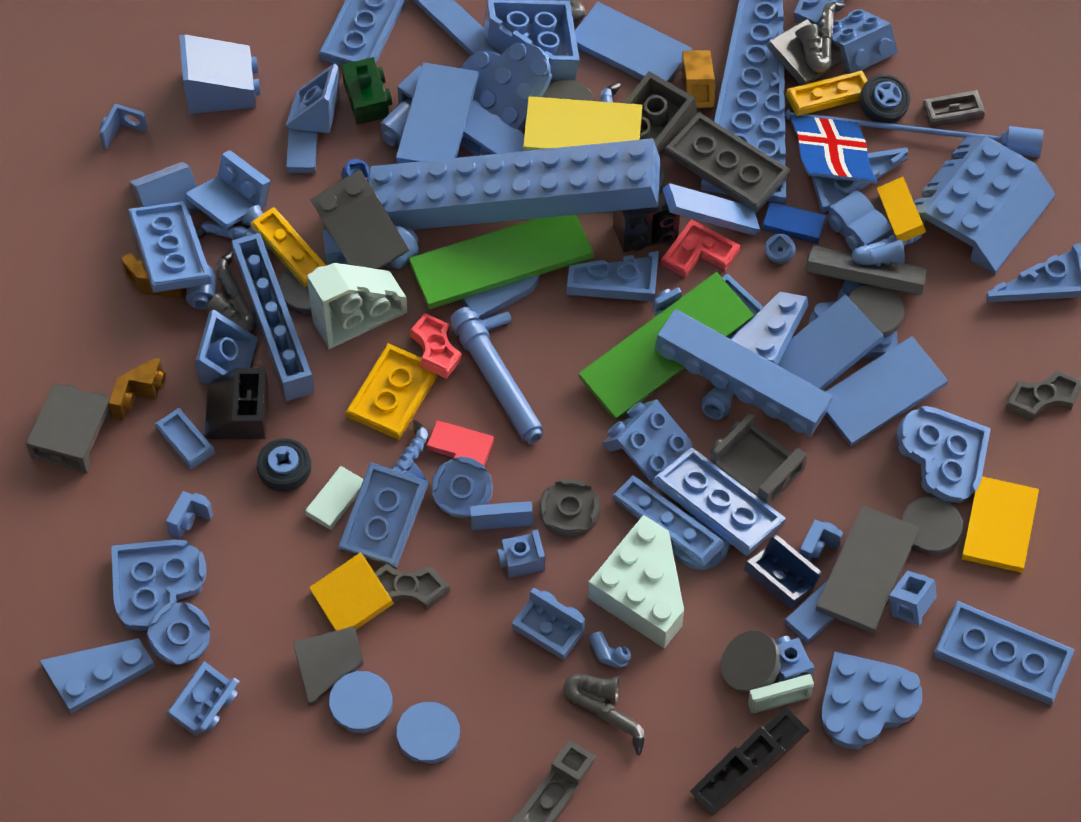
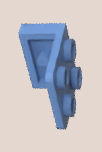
M859 9L850 12L847 17L841 20L833 21V40L831 43L840 47L845 72L848 74L861 71L898 53L891 23Z
M657 399L646 403L640 401L633 405L627 411L629 416L623 422L619 421L614 424L607 432L609 436L602 442L609 452L623 449L652 483L656 475L692 447L690 438Z

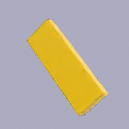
M861 70L789 88L785 96L796 116L859 101L862 87L868 80Z
M904 177L877 187L897 240L904 242L926 232Z
M272 207L251 222V228L256 233L261 234L262 240L304 287L308 286V274L318 267L327 266L275 207Z

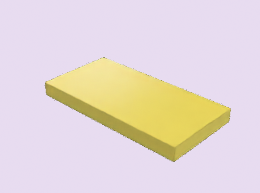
M529 96L523 151L640 140L642 105Z

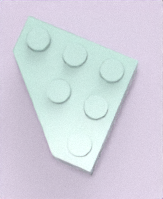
M332 263L325 267H318L307 275L313 324L328 349L407 313L406 296L390 271Z
M643 515L589 581L588 599L664 649L683 625L684 606L669 531Z

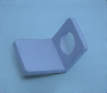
M114 104L108 117L105 116L101 122L99 135L102 148L108 149L120 125L146 132L148 126L145 113ZM126 115L134 116L139 122L131 121Z

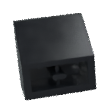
M659 193L658 207L613 211V227L623 253L631 250L639 251L647 246L658 243L666 244L677 239L679 236L680 215L670 213L665 196L662 193Z
M235 368L208 384L205 422L206 439H266L269 387L265 368Z

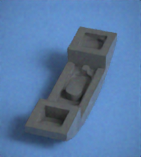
M569 739L552 762L551 770L520 813L518 815L515 813L509 822H556L588 774L596 759V755Z

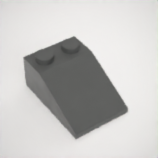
M648 71L624 102L626 104L642 105L640 140L653 138L658 154L697 114L695 97Z
M361 170L356 171L310 199L349 265L380 269L410 251Z

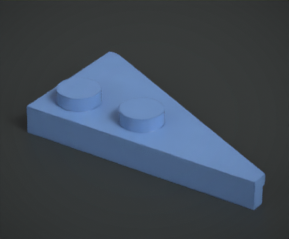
M907 147L868 153L869 165L876 179L908 159ZM811 176L821 213L828 212L831 205L856 190L860 191L871 184L868 182Z
M1081 243L1073 245L1070 251L1059 257L1054 255L1048 258L1045 263H1039L1021 272L1018 278L1007 284L1002 282L996 285L994 289L987 292V303L1081 297Z

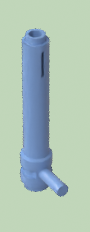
M463 307L455 311L450 318L452 322L451 328L456 336H460L459 341L463 348L472 355L521 439L527 441L528 444L536 443L543 437V427L489 340L490 334L488 330L511 323L510 313L507 311L481 320L478 314L469 307Z

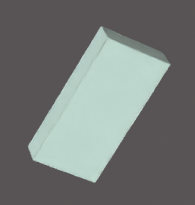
M340 466L305 510L306 516L332 530L357 498L363 479Z
M811 674L750 690L748 706L751 713L754 714L811 698L814 687Z

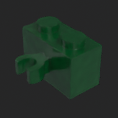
M374 57L341 64L343 84L356 125L386 118L389 115L388 106L393 105L389 88L384 89L383 87L385 83L382 67L377 68Z

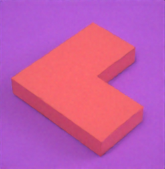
M691 219L662 257L661 266L686 278L701 258L726 271L740 252L741 245Z
M437 420L427 444V450L452 458L460 456L473 458L485 467L494 444V436Z

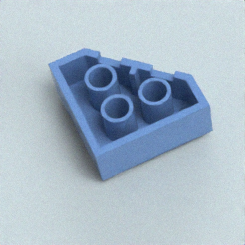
M487 0L484 17L486 43L501 53L514 43L533 44L540 47L549 56L548 60L551 65L552 74L550 84L564 79L575 81L579 65V54L570 1Z

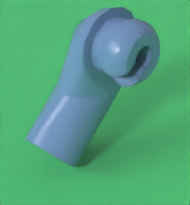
M601 631L589 636L588 639L600 663L615 668H621L628 664V661L631 659V652L628 648L624 646L622 648L617 647L616 649L609 647Z

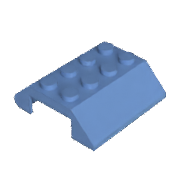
M987 136L964 138L952 153L953 160L946 161L927 184V187L922 190L921 195L923 197L915 199L914 203L923 225L925 220L972 246L973 251L970 260L996 274L1055 198V192L1034 162Z

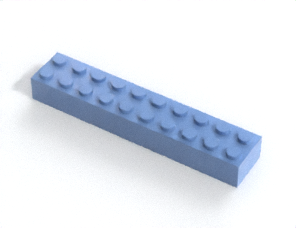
M651 138L371 166L369 184L395 226L411 230L658 207L660 157L655 142Z

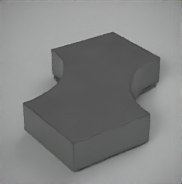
M1055 370L1051 377L1042 382L1027 383L1017 381L1007 401L1005 410L1031 421L1034 420L1037 414L1048 408L1064 407L1072 410L1081 391V380Z
M385 564L375 572L393 602L411 601L428 610L450 592V586L430 566L416 572H402Z

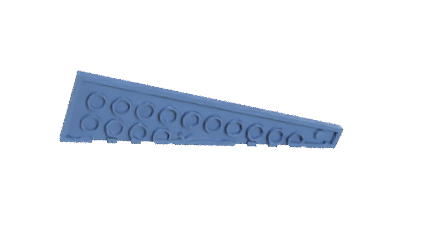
M739 0L714 122L785 166L784 66L766 47L770 40L784 33L783 0ZM702 179L701 191L726 194ZM786 181L767 200L768 202L786 204Z

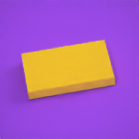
M388 343L348 407L346 417L400 440L438 375L420 367L421 357Z
M982 476L979 487L974 494L961 559L1023 573L1039 489Z

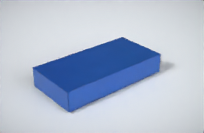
M770 202L762 230L776 234H785L792 238L818 244L826 215Z

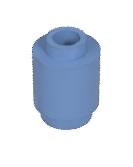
M209 265L211 284L186 288V302L196 309H206L209 301L216 295V275L213 272V268Z

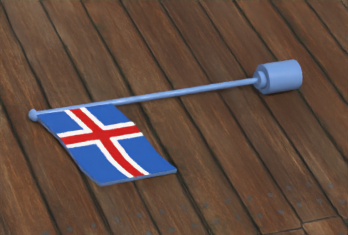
M790 109L784 113L785 119L789 120L790 118L798 137L800 159L809 176L877 183L878 180L869 165L866 141L859 126L960 138L987 136L996 142H1001L1003 146L1021 156L1040 158L1043 141V130L1009 126L1008 131H1002L1001 137L812 114L796 116L794 112H790Z

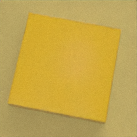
M361 552L309 587L336 631L355 626L356 630L394 604Z

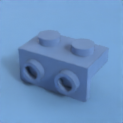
M533 587L529 592V601L513 620L512 629L564 661L585 633V619L577 609L570 606L567 608L557 602V599L547 591L541 592Z
M204 661L199 665L166 712V715L194 736H198L204 731L209 733L220 719L216 715L222 706L228 707L236 697L238 692L234 688L239 683V680L235 677L230 680Z

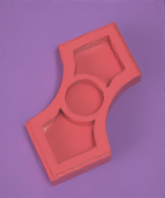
M424 313L410 329L409 337L415 340L423 349L424 354L420 367L447 379L461 362L462 354L448 341L447 334L450 330V324Z

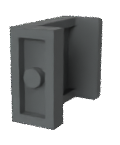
M53 383L26 442L30 457L88 473L92 464L89 456L105 418L112 417L109 407L110 398L99 392L89 393L79 390L73 385L66 384L63 386Z
M749 413L743 420L740 418L733 424L730 433L724 440L720 438L714 443L710 450V453H712L711 462L770 506L805 469L807 454L800 448H797L793 453L759 429L754 424L755 416Z

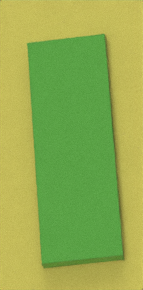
M577 215L532 219L410 257L409 264L428 309H433L594 258V251Z
M717 272L579 372L578 377L615 421L625 415L633 405L644 401L686 369L678 362L662 357L655 350L657 335L675 309L727 338L754 317V314Z

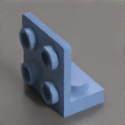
M229 150L221 156L218 176L188 191L186 199L222 227L228 228L241 221L245 213L252 206L258 204L261 209L266 207L271 180Z

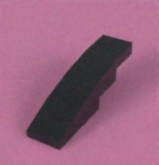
M784 707L764 728L760 726L739 748L735 746L690 792L714 815L760 778L810 730L787 707Z

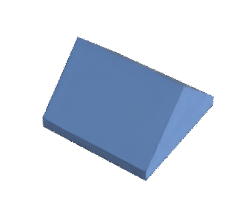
M335 63L296 91L286 123L289 129L330 133L339 101V69Z
M184 162L129 181L140 207L185 201L189 213L199 210L198 207L186 199V193L196 188L197 185L190 166Z
M214 309L209 312L195 360L199 382L203 384H209L235 368H250L258 341L256 336Z

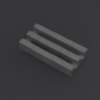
M978 90L923 99L922 106L924 110L926 109L925 115L927 119L929 118L930 128L981 119L985 116V109ZM974 101L973 103H968V104H962V105H960V103H965V102ZM948 105H949V107L939 108V109H934V110H933V108L942 107V106H948Z

